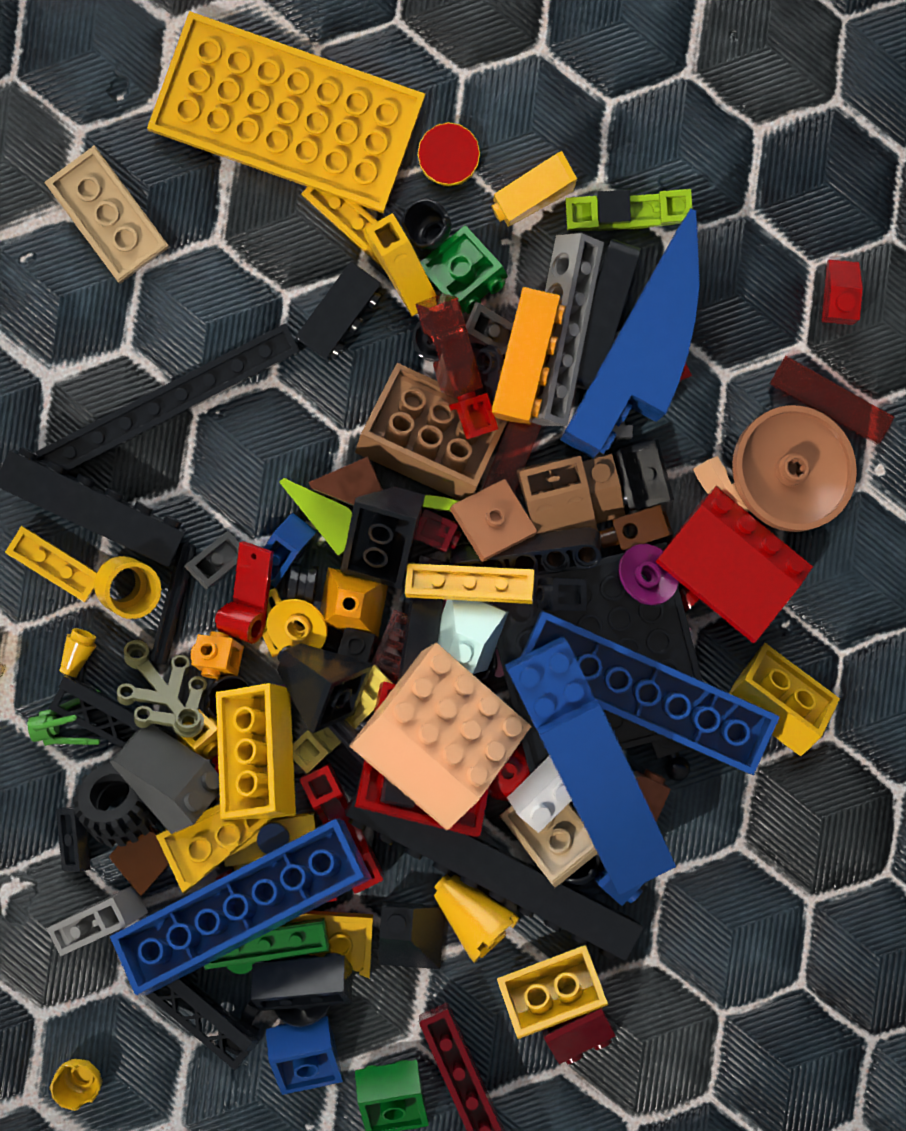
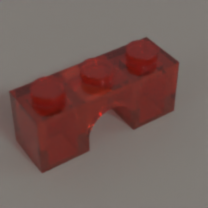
M443 293L416 303L423 332L431 337L438 352L439 361L434 362L433 367L441 393L457 398L482 388L483 385L458 297Z

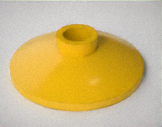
M283 600L271 609L267 617L268 635L279 650H282L287 645L293 647L300 643L321 649L326 642L328 630L323 615L315 606L304 600ZM297 621L301 622L304 627L299 626Z

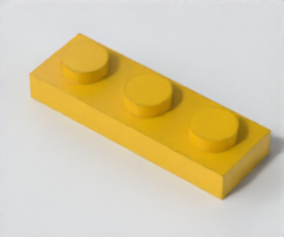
M24 526L20 527L5 551L9 556L83 602H87L95 590L94 581L97 574L95 570Z

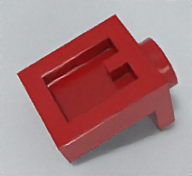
M475 390L457 395L458 402L449 405L450 411L457 409L466 439L499 429L495 416L491 412L492 406L488 393L476 396Z

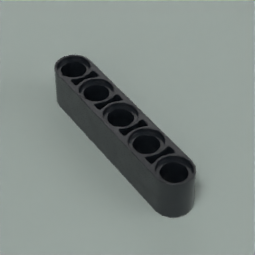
M611 239L593 295L575 388L588 390L612 347L641 247Z
M591 527L535 534L483 562L471 543L462 544L452 549L449 565L462 566L460 564H465L471 567L531 569L535 571V576L588 569L598 565L601 560L602 537L600 532Z

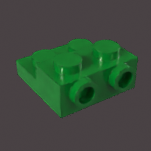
M466 225L420 262L430 282L438 289L441 296L459 316L465 312L471 314L474 304H481L480 299L489 292L491 294L499 292L504 287L505 279L508 277L503 265Z

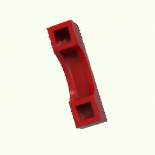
M331 763L303 775L299 780L313 809L317 812L323 824L334 819L345 821L372 879L353 888L354 894L383 881L385 875L364 831L348 822L350 817L346 816L345 809L349 804V800Z

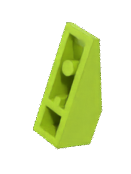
M285 478L280 480L279 483L338 556L344 554L352 511L348 507Z

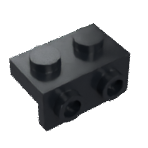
M658 439L614 451L616 471L618 475H621L623 488L621 489L622 498L625 505L629 506L630 511L674 500Z

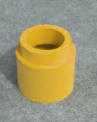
M129 556L111 558L99 568L95 577L94 589L98 600L102 605L120 617L126 619L144 617L156 607L160 600L161 582L158 575L151 567ZM126 568L131 569L135 575L133 591L125 598H112L110 596V586L114 577Z

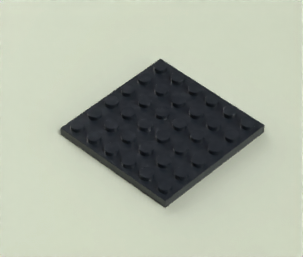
M667 542L654 544V546L664 550ZM624 553L601 558L599 564L592 568L535 576L533 604L488 602L509 612L497 642V649L513 710L531 725V728L521 740L530 774L549 756V753L505 665L521 657L541 612L538 609V602L535 596L539 578L587 579V611H543L703 682L679 588L677 587L675 594L669 600L659 605H647L637 601L626 591L620 579L619 564ZM602 709L622 750L668 738Z

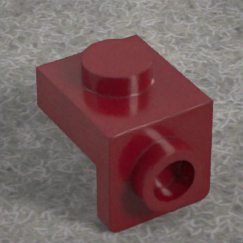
M424 509L415 539L446 553L448 548L455 549L462 532L457 530L458 523Z

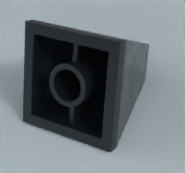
M300 643L293 647L287 645L278 654V661L280 663L277 671L308 730L314 734L355 714L373 665L363 660Z

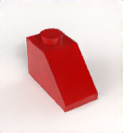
M827 260L822 322L853 325L860 320L863 287L859 262Z

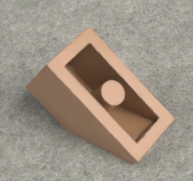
M609 454L583 461L596 524L626 516L613 455Z

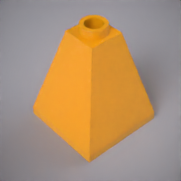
M328 567L320 612L327 626L338 628L343 632L346 627L375 634L379 637L388 586L341 573L340 569ZM348 597L355 600V607L352 610H347L344 607V600Z

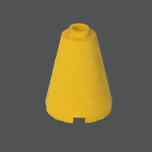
M447 874L434 886L437 890L434 898L469 958L476 963L479 957L483 958L506 936L505 930L509 926L512 929L516 926L520 918L478 888H472L460 881L461 877L457 874L452 877Z

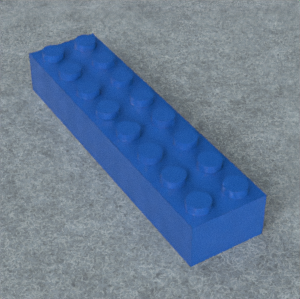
M541 610L521 657L563 636L567 640L595 699L602 709L754 776L780 716Z
M334 819L111 935L110 939L135 995H148L372 878L345 821Z

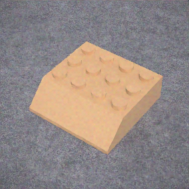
M434 643L421 651L350 744V747L443 828L448 830L482 797L529 731L531 725L438 643Z

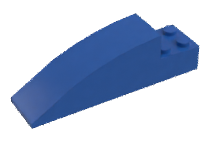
M691 208L677 228L560 439L562 442L591 458H594L599 452L604 454L609 449L617 435L612 429L615 425L619 427L621 422H624L631 409L655 422L661 419L666 414L678 387L689 353L700 286L697 211Z
M562 636L506 664L505 666L618 895L675 868V862L652 812L567 640Z

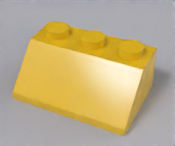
M766 643L760 647L729 692V694L780 716L772 735L799 756H802L822 737L840 700L839 697Z
M586 945L497 978L518 1039L608 1005Z

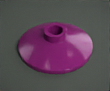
M638 544L627 550L619 564V575L624 588L634 599L647 605H659L669 600L675 594L678 580L655 562L663 550L651 544Z

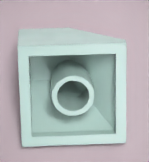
M447 600L441 615L437 643L472 674L486 671L509 612L484 601Z

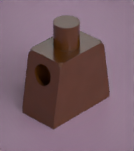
M664 504L612 520L613 527L598 531L602 537L603 549L620 544L622 550L673 534ZM634 524L638 529V534L630 537L626 529L627 526Z
M151 825L148 828L150 832L146 836L142 834L138 837L139 841L135 843L128 841L126 846L119 847L118 845L109 855L110 860L141 896L169 866L156 835L162 832Z

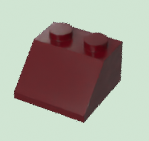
M603 1007L542 1030L543 1037L558 1064L565 1061L567 1064H572L584 1056L583 1052L593 1047L595 1050H600L611 1044V1038L616 1036Z

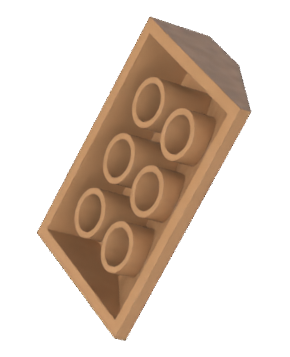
M397 363L361 432L355 453L368 457L369 460L461 501L475 493L507 421L496 419L498 430L466 439L457 409L450 411L449 408L450 404L458 402L457 395L463 393Z

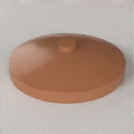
M796 405L782 406L762 414L753 420L742 432L733 454V479L741 500L759 520L779 530L801 532L812 530L830 522L846 507L856 484V459L847 436L831 418L809 407Z

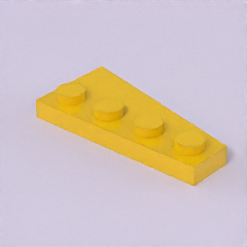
M220 804L204 811L194 825L172 834L166 830L156 835L182 893L185 894L274 818L223 820L220 817Z

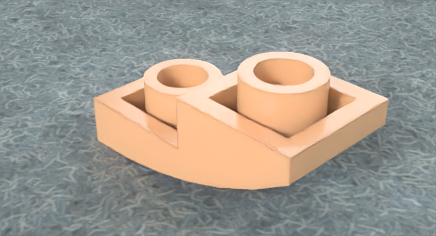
M718 456L693 468L697 479L708 494L717 486L739 506L749 512V509L745 506L737 492L735 483L731 484L727 470L722 465Z

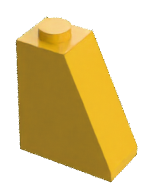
M560 151L496 192L493 198L495 204L491 205L492 210L499 222L505 220L507 226L510 227L572 193L577 177L563 152Z

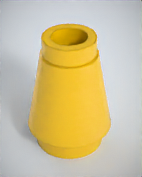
M73 628L71 634L66 636L59 670L68 676L77 677L96 648V636L83 629Z

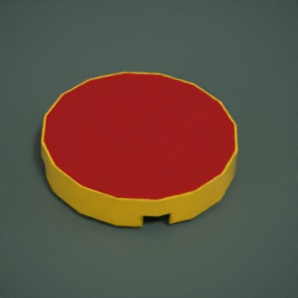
M449 122L438 124L428 130L421 139L418 149L420 168L425 176L437 184L448 187L460 185L470 179L478 167L480 158L478 141L472 132L460 124Z

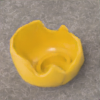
M71 1059L63 1063L57 1069L50 1085L52 1099L60 1107L72 1111L79 1110L85 1103H92L101 1090L102 1078L100 1071L88 1060Z

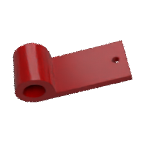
M244 541L239 542L233 601L221 607L215 616V623L219 632L250 644H255L262 637L266 625L274 551Z

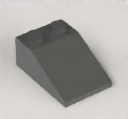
M153 724L146 728L140 727L110 761L111 765L171 834L194 825L220 793L219 774L205 758Z

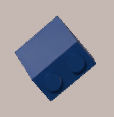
M328 1016L309 1026L295 1027L288 1024H280L266 1029L268 1059L282 1095L343 1082L334 1034Z

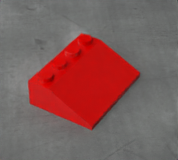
M717 486L696 506L655 561L753 644L790 600L813 568L811 564Z

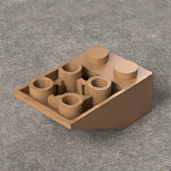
M576 454L517 470L528 517L537 530L536 534L591 527L597 530L589 485L581 455Z

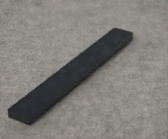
M421 555L415 560V564H449L448 562ZM410 598L398 681L422 650L438 642L443 599ZM384 777L380 802L406 808L415 807L413 800Z

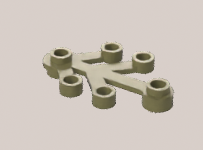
M141 640L128 642L124 647V660L126 664L134 669H138L155 691L136 688L132 684L125 683L117 688L118 702L122 705H131L135 701L167 706L172 712L152 711L148 706H139L134 711V723L138 727L146 728L153 723L171 726L174 732L182 737L189 738L198 735L204 728V718L198 711L201 697L206 695L207 681L200 676L189 680V697L184 707L178 697L183 677L190 671L189 658L181 654L172 658V672L167 685L149 662L148 645ZM178 663L185 664L184 667H177L175 665ZM200 685L202 688L197 690L193 686ZM124 692L131 693V695L128 697L122 696L121 694ZM142 714L149 716L146 719L139 718V716ZM185 722L193 723L192 725H184Z

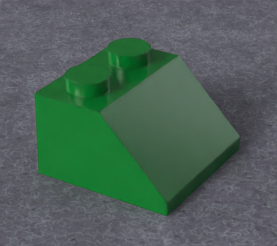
M401 1060L394 1064L371 1065L364 1069L355 1070L357 1100L365 1131H402L429 1126L422 1079L417 1060Z

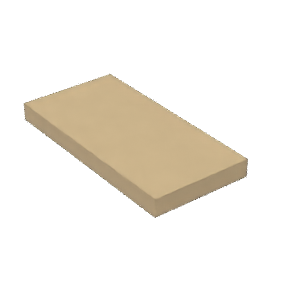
M95 145L44 182L119 284L170 247Z

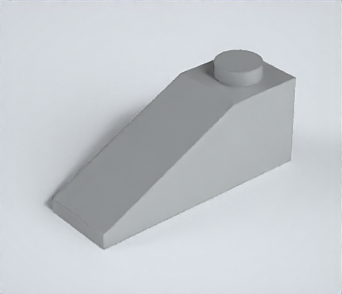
M130 886L46 929L59 955L62 956L130 925L147 914L148 911L140 895Z

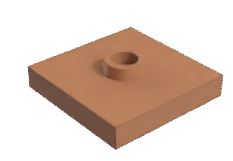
M506 479L453 504L450 508L482 562L537 533L535 526Z

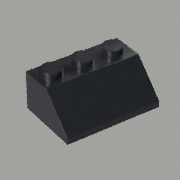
M391 487L356 497L340 572L401 589L407 573V563H410L425 495L398 487Z

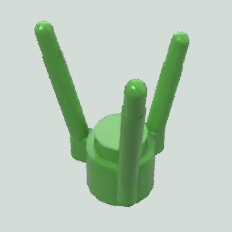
M75 698L59 706L67 710L79 705L80 700ZM50 709L40 711L39 716L28 719L27 726L31 740L33 742L43 740L45 746L52 744L99 745L101 742L100 739L55 737L56 734H59V725L75 721L77 719L76 715L57 718L53 715L58 713Z

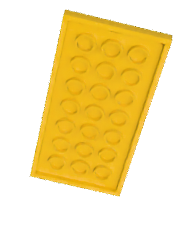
M189 11L147 129L150 132L384 214L424 103L425 94Z

